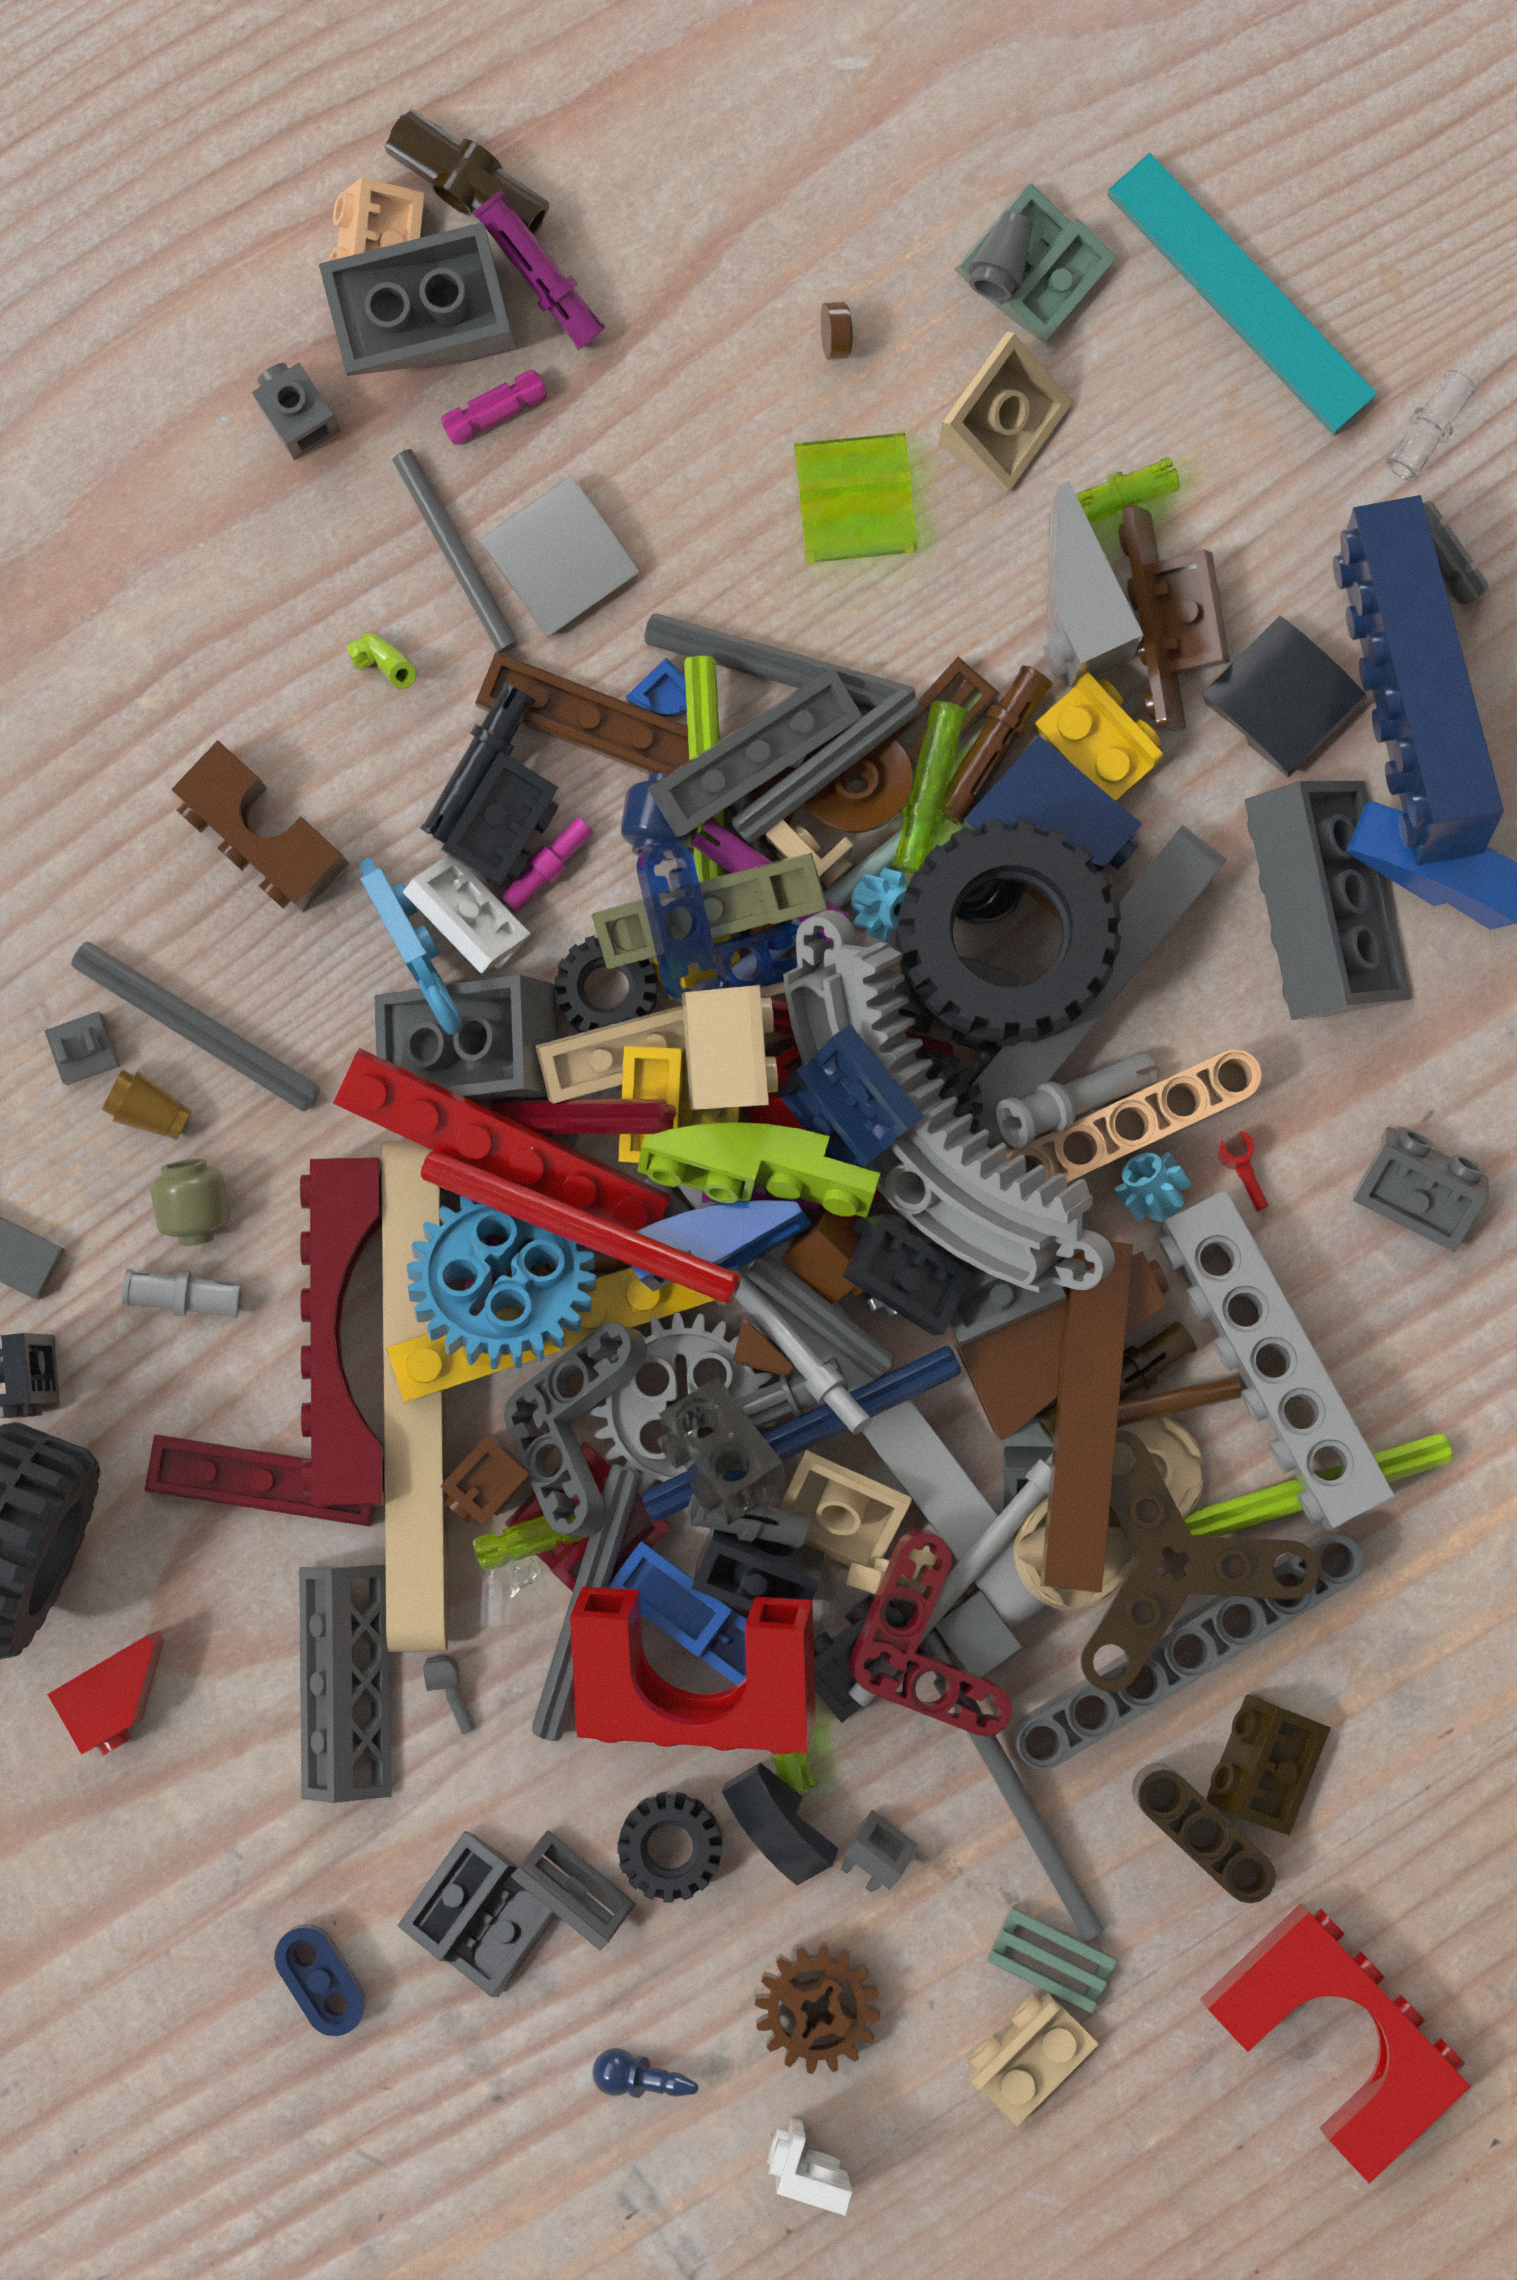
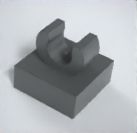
M98 1011L44 1030L62 1083L65 1085H70L120 1067L103 1015Z
M871 1810L859 1824L843 1854L846 1858L842 1863L841 1870L847 1874L854 1865H858L871 1875L865 1887L868 1891H876L882 1884L890 1890L903 1875L918 1844Z

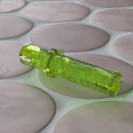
M933 701L931 703L928 726L919 755L912 791L910 792L908 803L903 805L900 817L904 821L892 866L899 868L901 871L913 874L915 871H918L925 857L933 849L938 827L944 826L946 814L942 812L944 799L951 778L960 733L967 715V709L961 708L957 704L944 701Z

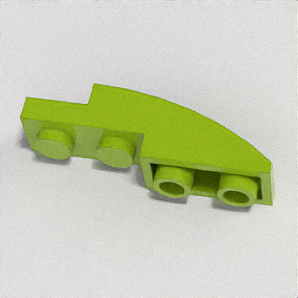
M740 1122L699 1124L674 1128L645 1136L637 1172L648 1175L651 1180L658 1184L670 1187L684 1185L704 1191L709 1198L722 1203L750 1201L754 1186L757 1185L767 1188L771 1194L782 1199L794 1200L801 1198L821 1204L826 1210L836 1215H858L865 1218L868 1215L880 1176L878 1172L824 1157L830 1136L798 1128Z

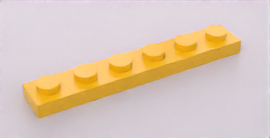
M633 1267L597 1278L596 1290L586 1293L591 1297V1311L576 1312L581 1318V1330L574 1332L562 1328L565 1336V1347L560 1349L547 1341L543 1343L544 1357L573 1348L604 1324L617 1323L633 1328L650 1323L651 1318L656 1317L659 1320L674 1315V1313H680L716 1301V1299L672 1281L653 1292L639 1280ZM508 1307L499 1310L495 1316L503 1321H513L518 1319L523 1312L520 1309ZM428 1334L385 1348L403 1403L513 1368L515 1365L510 1354L502 1355L497 1369H492L489 1354L481 1353L477 1361L473 1365H469L466 1347L464 1346L449 1356L446 1354L445 1349L447 1334L433 1341L428 1338ZM530 1350L523 1352L522 1364L537 1360Z

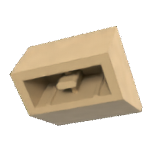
M760 985L683 993L682 1006L690 1109L769 1105L768 1093L778 1091L775 1056L765 1057L764 1034L773 1033L774 1028L771 997L761 998Z

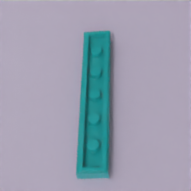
M1150 152L1109 188L1107 196L1333 436L1374 400L1377 392Z

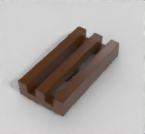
M957 657L917 701L921 708L920 713L891 736L904 748L911 765L917 770V773L926 779L996 701L1000 692L961 658ZM961 675L966 680L964 685L910 745L906 744L902 740L905 734L955 678ZM977 689L982 694L981 698L926 759L922 758L918 753Z

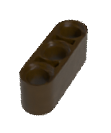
M1151 1764L1138 1771L1132 1784V1795L1135 1803L1146 1816L1232 1897L1244 1903L1260 1902L1270 1895L1276 1880L1273 1864L1268 1857L1197 1790L1167 1765ZM1159 1778L1172 1780L1175 1793L1171 1802L1163 1807L1149 1805L1146 1792L1150 1783ZM1199 1819H1213L1217 1826V1835L1214 1841L1204 1847L1191 1845L1189 1831L1193 1823ZM1244 1859L1256 1860L1260 1869L1256 1881L1246 1887L1235 1886L1232 1881V1871L1235 1865Z

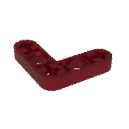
M924 1529L909 1531L901 1537L894 1549L853 1648L849 1663L851 1674L857 1683L871 1694L975 1735L985 1737L996 1735L1005 1729L1011 1720L1012 1704L1006 1692L989 1679L916 1651L950 1570L952 1558L950 1549L945 1541L935 1533ZM926 1543H931L929 1551L937 1557L936 1562L933 1566L924 1564L916 1578L920 1585L926 1586L924 1593L920 1594L907 1584L897 1583L901 1574L910 1581L913 1577L916 1563L909 1558L912 1549L923 1550ZM907 1596L915 1603L916 1612L914 1618L906 1626L894 1627L889 1625L885 1618L886 1606L895 1597ZM881 1652H886L885 1660L892 1667L906 1672L903 1678L902 1691H895L901 1682L896 1677L884 1672H879L875 1680H871V1672L864 1666L867 1658L877 1659ZM907 1661H913V1663L909 1666L908 1670L906 1671ZM926 1672H940L946 1680V1689L943 1695L932 1702L920 1700L915 1690L919 1678ZM960 1682H966L961 1691L967 1697L977 1701H984L987 1694H991L990 1701L997 1707L994 1715L984 1714L979 1722L977 1721V1714L969 1706L957 1702ZM955 1704V1712H948Z

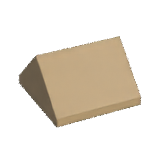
M1007 331L942 422L938 445L1000 488L1010 491L1073 401L1018 336L1013 332Z
M805 1449L779 1508L794 1512H805L807 1514L808 1531L803 1544L825 1552L824 1556L850 1567L851 1562L874 1568L876 1557H884L911 1503L912 1497Z

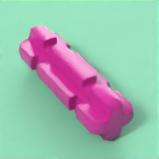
M528 370L515 377L514 384L509 386L505 382L467 402L468 408L461 410L460 407H457L441 417V424L449 440L454 445H459L474 437L473 431L480 429L481 432H484L520 413L521 406L526 404L530 408L545 400L547 397L546 388L535 370Z

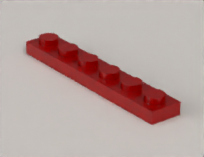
M361 1048L356 1052L333 1101V1104L428 1149L443 1153L635 1232L659 1222L670 1202L671 1195Z

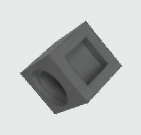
M975 1588L969 1594L965 1591L935 1626L965 1669L981 1677L1022 1648L978 1588Z

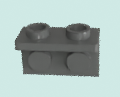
M1387 1127L1382 1135L1381 1147L1354 1191L1353 1201L1456 1252L1489 1196L1488 1177L1483 1175L1484 1170L1474 1161L1461 1155H1454L1450 1158L1432 1149V1143L1426 1137L1413 1130L1403 1129L1399 1132L1391 1127Z

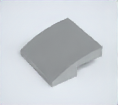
M568 476L478 540L508 585L515 590L538 626L548 637L639 573L615 535L571 476Z

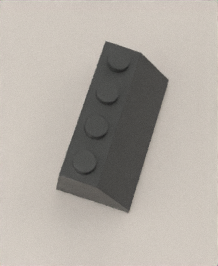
M1298 781L1244 799L1248 814L1247 828L1254 843L1260 871L1259 885L1266 899L1271 923V941L1277 951L1283 980L1282 993L1288 1005L1291 1020L1327 1017L1410 1000L1411 997L1385 876L1346 852L1363 808L1368 802L1364 781Z

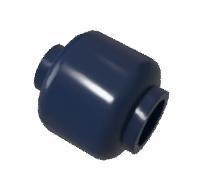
M667 773L649 774L648 781L632 785L627 790L621 823L622 837L627 843L632 845V852L634 854L651 860H674L677 857V852L685 851L689 847L694 835L693 829L683 836L676 837L647 789L668 775Z

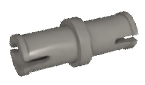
M127 1268L123 1282L122 1304L173 1309V1315L186 1316L187 1311L237 1318L241 1303L242 1282L192 1277L191 1271L179 1270L177 1275L135 1271L134 1269Z

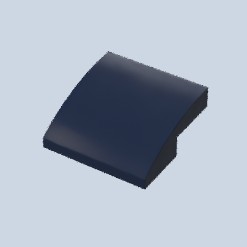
M851 1024L833 1035L811 1060L796 1069L776 1092L806 1131L830 1136L825 1151L826 1157L865 1169L923 1118V1115Z

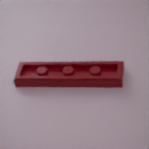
M154 1434L144 1490L146 1492L368 1527L373 1526L376 1506L318 1508L311 1505V1495H303L301 1487L302 1461L311 1460V1458Z

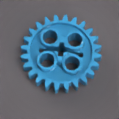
M461 1195V1211L457 1214L451 1209L441 1206L439 1211L442 1226L429 1222L423 1224L424 1237L428 1242L413 1241V1257L418 1261L407 1263L408 1279L415 1281L408 1285L409 1299L412 1302H420L414 1307L417 1322L430 1321L427 1326L428 1338L433 1341L447 1334L445 1340L446 1354L450 1356L464 1346L466 1347L469 1365H473L481 1353L489 1354L492 1369H497L502 1355L510 1354L515 1367L521 1368L523 1352L528 1350L539 1361L545 1360L543 1343L547 1341L560 1349L564 1348L565 1336L562 1328L579 1332L581 1330V1318L576 1312H590L592 1309L591 1297L586 1293L596 1290V1275L589 1272L595 1268L594 1253L584 1251L587 1248L584 1245L481 1203L474 1205L470 1199ZM491 1234H501L508 1238L504 1244L499 1246H488L481 1242L486 1236ZM525 1239H532L533 1241L528 1243L518 1254V1248ZM539 1263H547L556 1268L552 1274L547 1276H536L528 1271L533 1265ZM510 1269L512 1270V1278L505 1276ZM492 1276H495L498 1279L492 1287ZM457 1278H468L475 1282L470 1289L464 1291H455L448 1287V1284ZM485 1301V1307L477 1316L470 1314ZM506 1307H514L523 1312L518 1319L513 1321H503L495 1316L499 1310Z

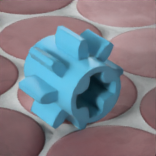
M883 867L879 877L865 874L864 879L856 885L851 897V909L856 916L853 923L856 926L867 929V936L889 942L892 931L896 932L899 911L909 884L908 881H905V873Z
M1166 1152L1161 1158L1154 1153H1141L1131 1158L1121 1169L1124 1183L1117 1186L1115 1192L1135 1221H1140L1146 1215L1149 1219L1160 1222L1172 1217L1183 1207L1184 1197L1181 1190L1191 1186V1182L1181 1166H1178L1171 1153Z

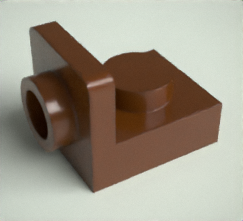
M489 1433L440 1487L448 1494L444 1500L445 1503L457 1516L467 1523H470L475 1518L483 1526L531 1474V1471Z

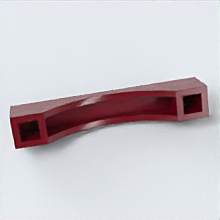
M379 1157L310 1159V1174L301 1175L300 1178L302 1209H310V1231H302L300 1236L302 1265H310V1288H302L300 1296L302 1322H310V1345H302L301 1375L303 1380L311 1379V1402L302 1403L301 1406L302 1436L311 1437V1460H303L301 1466L303 1495H311V1505L318 1508L385 1506L384 1444L368 1426L353 1398L344 1369L341 1343L343 1305L353 1271L366 1246L382 1227V1161Z

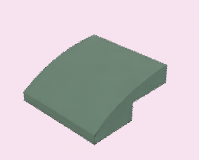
M1030 183L1024 186L1003 211L1020 213L1029 218L1033 223L1021 288L1013 292L1008 301L986 299L1015 323L1042 342H1045L1117 257L1078 218L1070 222ZM1001 215L954 269L968 283L971 277L969 265L1000 220Z

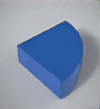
M665 658L626 695V700L632 705L663 717L686 714L685 676Z

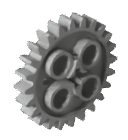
M674 1313L672 1329L664 1330L656 1317L651 1318L652 1335L647 1338L643 1336L647 1347L643 1366L652 1362L663 1365L670 1377L667 1389L657 1396H648L643 1393L637 1383L638 1371L633 1377L606 1396V1405L591 1410V1415L607 1418L608 1426L600 1429L595 1434L596 1439L613 1437L616 1443L606 1454V1459L611 1460L624 1455L628 1460L625 1466L635 1470L639 1469L644 1473L641 1481V1489L644 1491L652 1485L655 1479L665 1482L759 1436L756 1434L758 1428L751 1431H743L734 1415L733 1402L736 1399L758 1391L759 1386L770 1380L772 1375L771 1373L754 1374L751 1367L735 1364L736 1361L733 1358L739 1336L730 1343L724 1340L726 1323L723 1321L710 1333L705 1331L703 1314H698L692 1328H685L680 1313ZM680 1354L686 1357L688 1395L690 1398L699 1399L700 1410L693 1411L690 1414L693 1453L690 1457L683 1456L681 1452L680 1417L678 1413H669L667 1407L668 1401H674L678 1396L675 1358ZM708 1358L717 1359L722 1362L727 1371L725 1384L719 1390L713 1392L700 1389L694 1380V1370L697 1364ZM712 1415L721 1416L726 1419L731 1428L729 1442L724 1447L718 1449H710L704 1446L698 1436V1427L701 1421ZM652 1420H663L673 1430V1443L665 1452L652 1453L642 1443V1430ZM775 1420L760 1427L774 1426Z

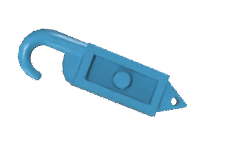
M371 857L364 859L358 863L364 875L360 879L399 953L418 983L443 1030L450 1035L457 1034L462 1029V1021L451 996L432 962L433 958L441 955L425 925L414 929L409 916L418 911L415 905L403 893L405 887L402 882L392 887L381 868H376Z

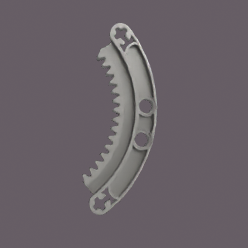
M834 910L822 911L803 921L797 929L796 935L797 968L783 974L791 1027L802 1064L804 1065L811 1060L833 1035L851 1024L923 1115V1118L866 1168L880 1173L876 1188L921 1232L955 1256L992 1276L1027 1290L1040 1292L1051 1283L1076 1290H1088L1108 1277L1115 1264L1114 1250L1102 1235L1082 1229L1083 1213L1092 1207L1093 1195L1089 1193L1086 1181L1079 1179L1067 1187L1065 1174L1059 1173L1046 1182L1044 1166L1038 1165L1027 1173L1025 1157L1020 1154L1010 1162L1006 1161L1007 1145L1002 1142L992 1150L988 1148L989 1131L983 1129L973 1135L969 1131L973 1116L970 1113L958 1118L953 1115L958 1103L957 1098L951 1097L941 1100L938 1094L945 1084L943 1079H927L926 1073L933 1065L931 1059H916L915 1053L923 1045L921 1039L907 1038L905 1032L915 1024L914 1018L900 1016L898 1009L906 1005L909 1000L907 996L894 993L893 990L894 986L905 981L904 975L890 969V965L903 959L902 953L891 948L889 943L878 942L868 948L856 946L855 932L851 922L842 913ZM824 929L826 937L834 940V946L829 949L825 940L818 939L817 932ZM824 961V967L816 970V964ZM917 1175L924 1181L925 1187L920 1184ZM1084 1250L1085 1259L1089 1262H1094L1095 1266L1086 1271L1084 1261L1070 1257ZM1060 1256L1067 1257L1061 1263L1055 1266V1264L1059 1261Z

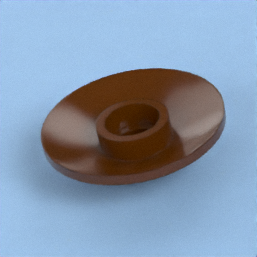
M847 727L846 729H844L843 731H841L840 733H838L837 735H835L819 747L815 748L814 750L806 754L803 763L806 762L813 755H815L822 748H824L826 745H828L835 738H837L844 731H846L849 727ZM890 736L808 799L805 804L820 822L841 832L864 833L881 828L896 818L909 800L913 786V774L909 757L901 744ZM855 780H861L868 785L864 792L857 794L849 792L847 786Z

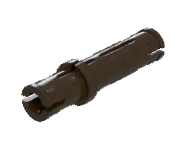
M1173 1322L1170 1324V1327L1139 1348L1132 1345L1124 1350L1119 1402L1140 1387L1145 1389L1151 1388L1158 1383V1375L1189 1354L1197 1351L1192 1337L1180 1322ZM1057 1403L1036 1415L1038 1424L1053 1444Z

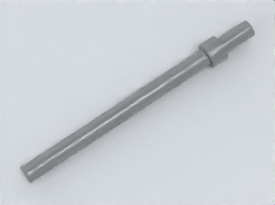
M649 1177L645 1179V1183L671 1195L670 1202L663 1214L666 1218L690 1211L669 1186L658 1184ZM740 1267L733 1272L741 1276L740 1286L735 1298L807 1380L805 1388L820 1405L828 1404L854 1435L862 1432L870 1424L871 1418L845 1389L847 1381L832 1364L824 1365Z
M1053 1453L1045 1462L1041 1459L1037 1461L1025 1475L1029 1481L948 1574L919 1644L1019 1529L1027 1517L1046 1496L1049 1497ZM914 1614L913 1617L907 1622V1624H909V1623L912 1621V1619L914 1618L915 1614ZM882 1652L868 1668L871 1672V1680H875L879 1672L893 1676L898 1670L885 1660L886 1652ZM857 1682L848 1691V1694L865 1708L876 1696L863 1689Z

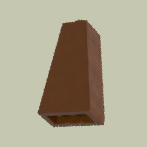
M1143 1251L1132 1255L1125 1339L1167 1304L1162 1295L1169 1291L1166 1277L1157 1260L1147 1262ZM1062 1286L1067 1297L1068 1287ZM1067 1301L963 1346H960L955 1334L951 1338L997 1442L1012 1436L1058 1396Z

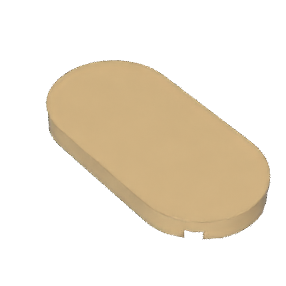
M1158 1417L1117 1427V1430L1132 1432L1143 1441L1184 1519L1198 1502L1203 1486L1200 1465H1203L1202 1456L1192 1435L1182 1425L1167 1417ZM1115 1442L1113 1475L1123 1476L1134 1467V1452L1125 1443ZM1046 1496L1015 1533L1013 1558L1022 1583L1035 1598L1057 1609L1078 1610L1105 1601L1125 1582L1138 1562L1111 1508H1109L1102 1592L1095 1593L1042 1587L1040 1584L1049 1498Z

